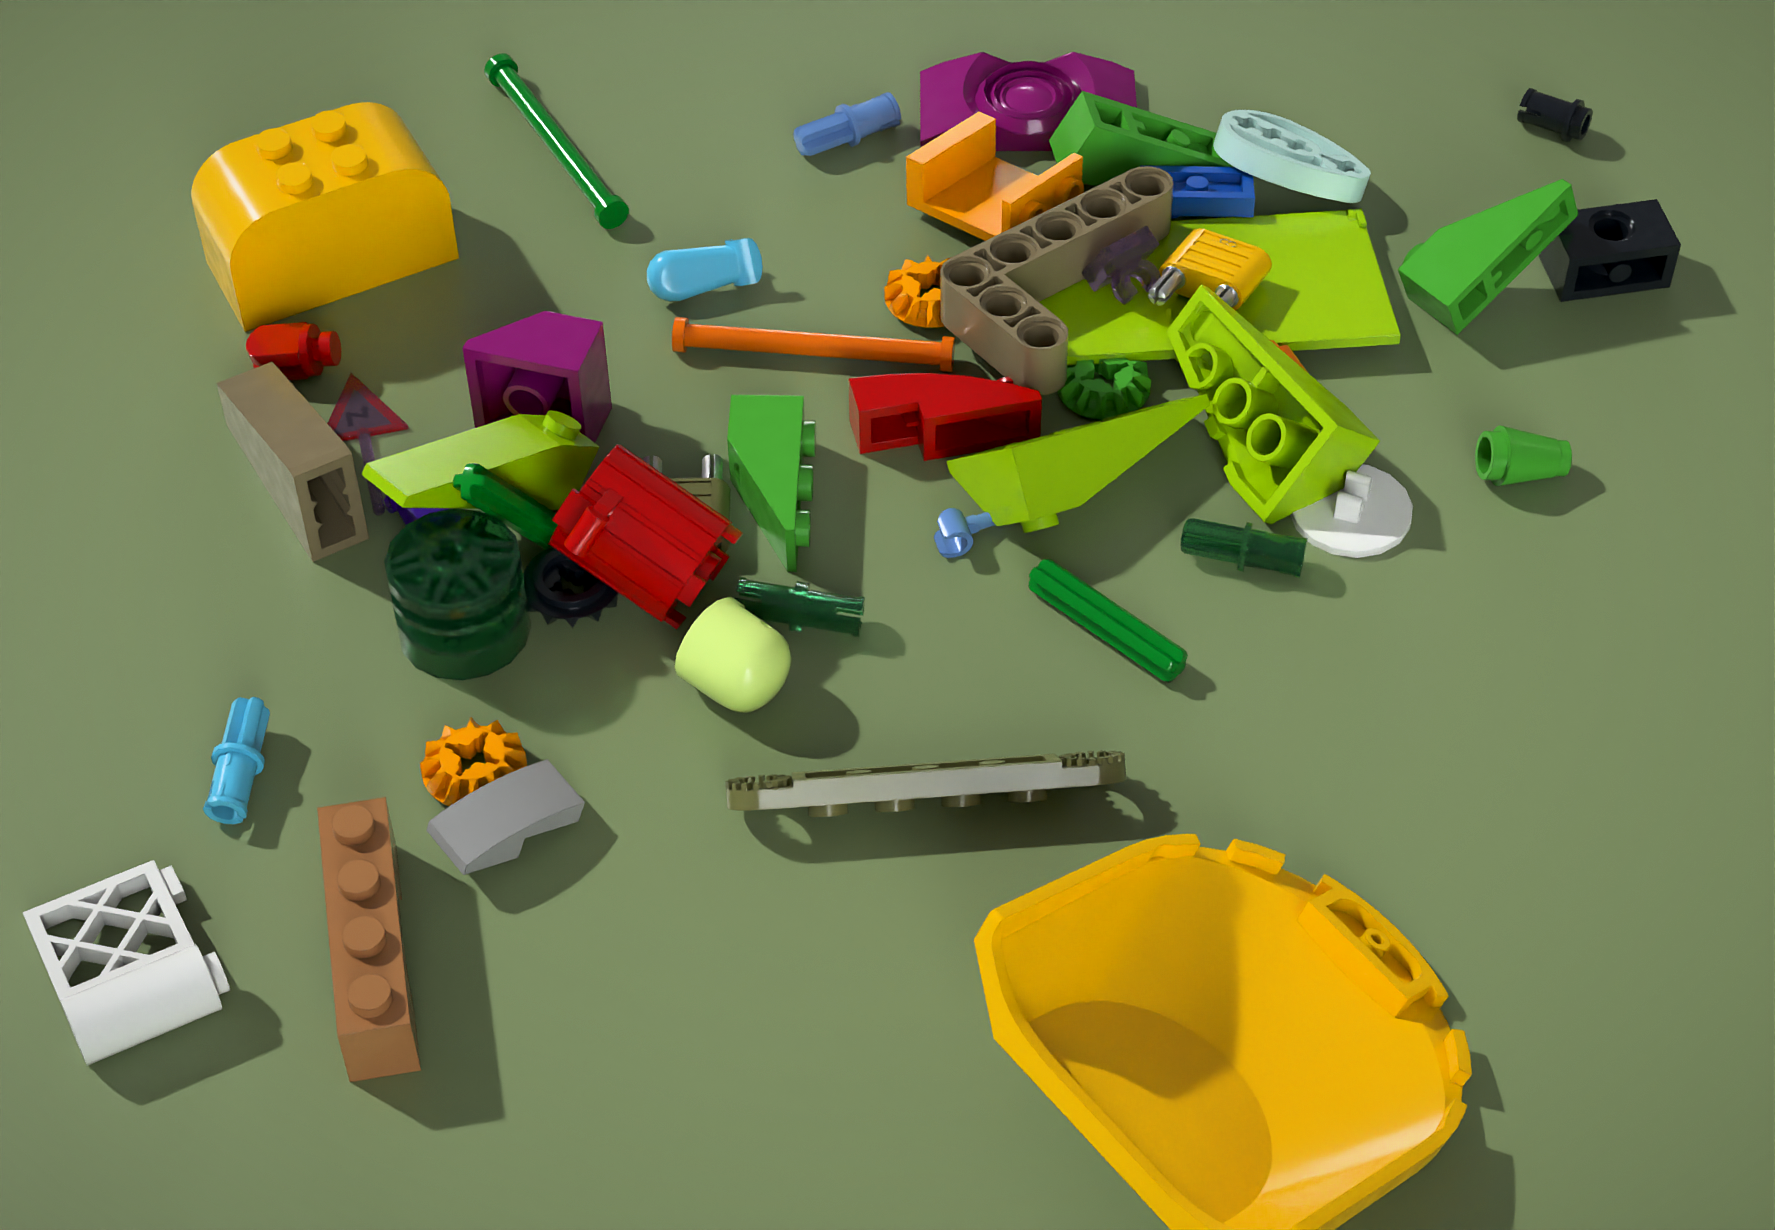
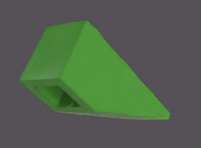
M731 394L727 436L730 481L787 572H797L798 547H810L811 514L810 510L801 509V501L813 500V464H804V457H815L816 421L805 420L804 396Z

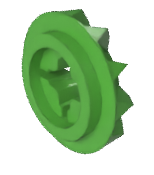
M1127 358L1099 359V364H1094V360L1077 361L1076 365L1067 366V380L1064 387L1057 391L1058 396L1070 410L1092 419L1102 420L1139 410L1148 400L1151 391V379L1148 376L1147 362L1129 361ZM1094 372L1102 374L1106 379H1114L1113 388L1101 378L1094 379Z

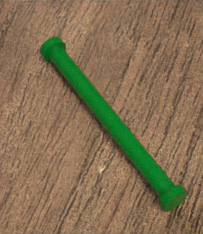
M505 53L497 54L490 58L484 68L485 76L491 84L503 89L595 208L594 217L601 227L613 229L620 226L629 214V207L625 201L618 195H612L517 74L518 66L513 58Z

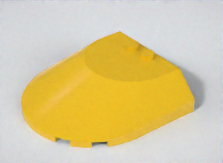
M1196 834L1159 836L1118 850L993 909L988 914L974 938V944L994 1040L1170 1230H1335L1427 1165L1458 1128L1466 1112L1467 1104L1462 1102V1090L1464 1084L1472 1075L1470 1051L1465 1031L1458 1029L1450 1030L1449 1024L1441 1010V1006L1449 995L1433 969L1413 944L1387 918L1335 879L1324 874L1318 884L1314 885L1302 877L1282 869L1286 854L1238 839H1233L1225 851L1200 847L1201 843Z

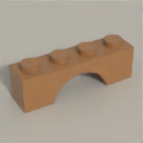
M386 797L318 807L337 1036L349 1081L355 1082L421 1071L415 1011L408 977L399 900H402L397 846Z

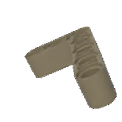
M1145 166L1131 169L951 257L943 263L940 269L941 322L949 331L1004 377H1010L1014 385L1038 390L1040 395H1049L1057 392L1064 387L1067 380L1068 328L1062 320L1039 302L1164 239L1171 229L1173 178L1168 172L1156 167Z

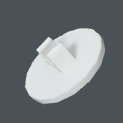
M1362 464L1357 472L1347 471L1345 487L1293 512L1290 516L1296 530L1311 545L1333 555L1360 558L1382 554L1398 545L1410 530L1413 505L1406 489L1395 478L1375 467Z

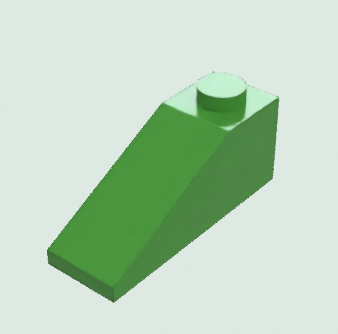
M1081 91L1049 139L1056 163H1059L1073 153L1083 156L1082 182L1083 184L1086 183L1093 186L1107 182L1131 169L1140 167V165L1232 167L1214 150L1213 144L1217 133L1085 91Z
M1560 179L1439 228L1425 243H1419L1414 246L1406 255L1403 264L1398 268L1408 299L1458 335L1579 215L1571 184L1564 179Z

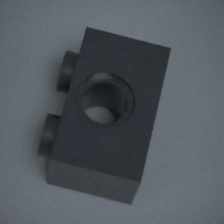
M1654 199L1578 209L1579 215L1539 254V258L1560 302L1669 288L1681 244L1658 200Z

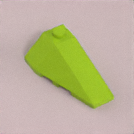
M1199 286L1166 331L1189 387L1196 390L1199 395H1208L1210 405L1205 409L1208 419L1204 421L1210 438L1218 440L1227 461V465L1223 469L1229 484L1264 522L1273 524L1291 515L1293 512L1345 487L1347 471L1357 472L1379 444L1380 440L1343 402L1209 287Z
M1202 394L1173 400L1102 419V422L1098 421L1049 433L1047 436L1014 442L948 460L949 473L984 512L990 514L992 522L996 526L1021 522L1023 533L1049 528L1059 524L1057 513L1084 504L1210 405L1208 395Z
M551 410L546 415L517 414L366 463L361 475L402 508L478 509L461 498V491L453 487L454 475L462 474L466 464L477 463L548 509L559 510L573 488L577 491L580 490L599 446L580 432L581 424L577 420L564 413Z

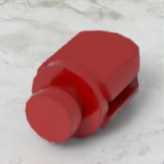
M298 322L261 325L249 335L246 341V350L253 362L254 368L273 362L288 380L308 379L309 377L319 376L324 366H337L341 361V343L337 332H321L314 323Z

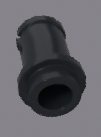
M1529 88L1520 103V106L1527 107L1526 111L1520 109L1517 114V120L1521 123H1529L1561 134L1562 141L1570 142L1572 138L1582 140L1585 137L1592 120L1593 110L1585 107L1584 100L1576 99L1572 103Z

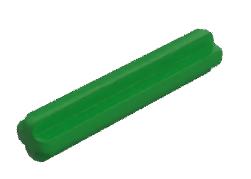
M468 463L462 474L454 475L453 487L461 491V498L543 549L552 547L549 545V542L558 525L552 521L556 514L555 512L480 464Z
M1043 559L1037 567L1031 570L1028 587L1032 592L1164 682H1172L1185 669L1188 656L1186 650L1053 560Z

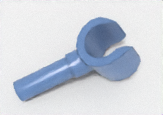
M948 508L939 515L937 523L940 530L935 533L934 540L939 553L943 557L953 558L962 556L973 545L971 534L995 524L992 522L988 512L964 517L960 510Z

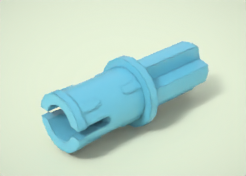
M239 697L233 701L222 744L214 747L211 760L216 767L203 811L210 819L216 822L238 824L243 822L244 818L246 819L247 805L254 777L261 773L264 768L265 759L260 752L270 711L264 706L263 700L257 697H251L250 699Z

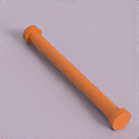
M675 317L672 329L673 352L685 353L687 347L928 364L940 365V371L952 372L955 337L943 336L942 342L689 324L688 318Z

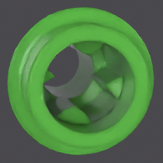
M1499 425L1493 431H1483L1476 444L1475 466L1477 474L1483 480H1491L1495 486L1547 479L1555 476L1565 477L1571 468L1572 450L1567 440H1557Z

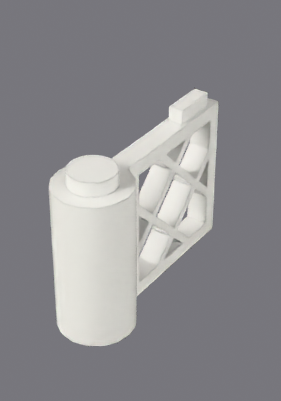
M152 860L23 912L28 928L87 1066L221 1010L222 1005L219 995L230 991L229 983L216 953L212 952L202 956L176 907L177 904L186 901L187 898L172 865L159 870L155 861ZM150 887L152 895L140 913L116 908L122 898ZM72 918L86 921L74 940L48 935L45 930ZM104 925L129 929L118 948L93 944ZM148 933L174 938L176 942L175 945L151 955L136 952ZM82 960L106 965L98 977L70 988L68 981Z

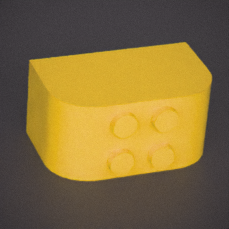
M373 102L353 103L334 110L322 111L315 116L278 128L267 129L259 134L232 142L217 150L203 163L192 184V204L206 262L245 332L459 259L448 190L402 118L393 109L382 104Z

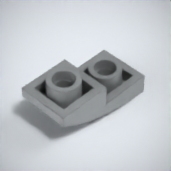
M546 759L506 774L466 795L432 818L428 823L426 831L459 871L466 875L518 858L525 838L578 822L585 802L549 760Z

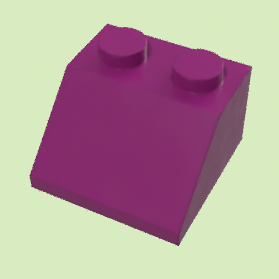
M543 311L468 339L462 349L475 428L517 414L546 415L548 411L552 410L564 413L577 420L581 424L580 432L594 443L596 442L612 409L603 322Z

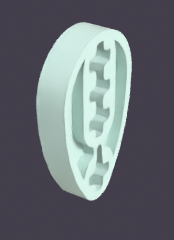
M1234 110L1225 113L1222 116L1213 144L1214 150L1224 161L1243 172L1291 190L1346 203H1357L1362 200L1371 174L1369 168L1334 142L1291 120L1261 111Z

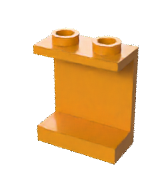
M977 112L906 156L907 205L986 241L1084 193L1082 182L1083 156L1073 153L1039 176L996 157V119Z

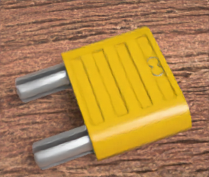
M1194 229L1160 266L1158 271L1159 280L1149 290L1148 297L1153 304L1157 302V305L1161 306L1167 302L1173 293L1191 298L1199 286L1204 285L1209 287L1234 310H1237L1268 275L1272 268V262L1269 255L1257 246L1206 229Z

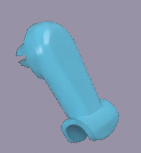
M751 238L725 240V245L665 250L656 254L650 261L647 268V283L650 290L658 298L665 301H682L732 283L734 286H744L759 282L763 270L762 257L757 244Z

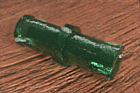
M745 577L739 578L736 589L739 596L760 599L761 601L735 599L742 603L747 611L761 620L789 624V631L799 633L803 632L804 627L851 634L854 637L860 636L861 618L839 615L837 613L864 616L865 597L863 596L853 597L810 590V583L800 581L796 582L795 587L748 580Z

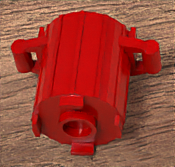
M617 444L595 469L581 490L577 491L573 488L552 519L558 525L553 532L549 545L661 623L665 621L677 630L687 617L674 608L680 601L690 607L708 580H715L730 557L718 548L723 538L735 544L741 538L743 532L731 525L732 522L713 508L631 451Z

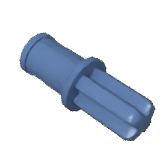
M889 92L850 107L846 104H841L836 107L834 114L796 127L793 137L797 150L801 155L812 156L848 143L851 147L856 146L860 143L861 138L900 125V108L894 96Z

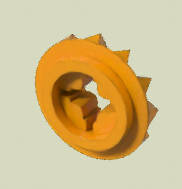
M929 255L921 263L905 259L901 270L889 271L887 286L884 287L885 303L889 311L899 320L913 326L924 328L943 327L940 316V289L932 288L921 297V288L928 289L932 285L940 286V269L943 263L950 258L940 263L933 262Z
M470 717L466 727L455 730L445 725L440 739L426 742L425 757L420 762V768L427 791L437 801L451 806L480 787L506 774L526 767L527 757L517 732L507 733L498 720L488 726H479ZM483 751L486 764L475 762L469 769H465L463 772L461 757L472 759L477 752L481 753Z

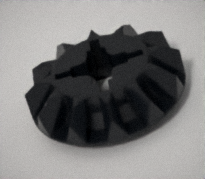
M553 547L536 555L523 572L521 588L529 612H540L547 625L558 619H565L574 628L577 620L583 617H589L598 622L604 608L617 607L618 592ZM561 576L575 586L583 585L584 592L575 594L569 588L562 590Z

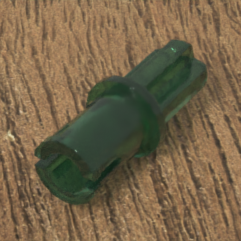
M1190 518L1187 519L1183 526L1180 547L1181 551L1185 554L1238 564V571H1244L1245 566L1294 575V577L1300 578L1308 538L1285 536L1253 529V523L1246 522L1245 528Z

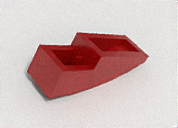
M935 373L883 374L849 378L850 424L860 454L918 444L923 461L981 452L1014 442L1038 438L1041 435L1042 398L1038 390L990 379Z

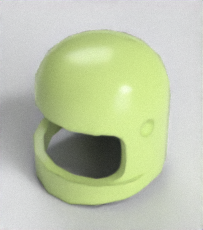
M727 597L714 602L693 622L679 647L674 667L676 674L720 705L735 712L747 713L762 708L779 693L788 677L792 659L789 644L782 634L747 611L742 603L733 597Z

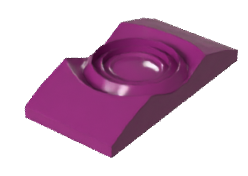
M985 52L942 62L920 71V148L975 113L981 112L996 119V151H1052L1049 139L1081 91L1137 108L1134 70L1112 61L1077 52H1070L1046 62L1021 61L1011 63Z

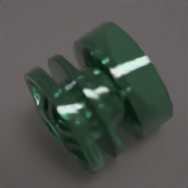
M453 508L432 512L407 524L390 542L384 564L401 649L415 668L436 678L463 681L488 676L510 664L523 650L527 643L531 622L524 589L522 561L516 535L502 520L478 510Z

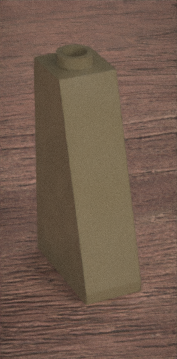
M273 362L216 383L227 427L311 561H317L369 539L351 451Z

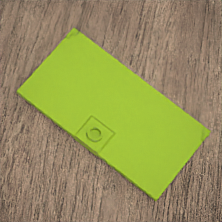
M1362 208L1257 215L1254 217L1171 221L1170 232L1164 239L1039 302L1062 320L1068 328L1067 366L1076 365L1077 361L1094 360V364H1099V359L1127 358L1129 361L1175 359L1179 362L1166 331L1190 298L1173 293L1165 304L1158 306L1157 302L1153 304L1150 301L1148 294L1152 286L1159 280L1158 271L1160 266L1194 229L1201 228L1257 246L1269 255L1272 262L1270 272L1243 305L1235 311L1269 340H1274L1279 346L1288 345L1292 351L1392 345L1400 344L1401 337L1366 228L1367 222Z

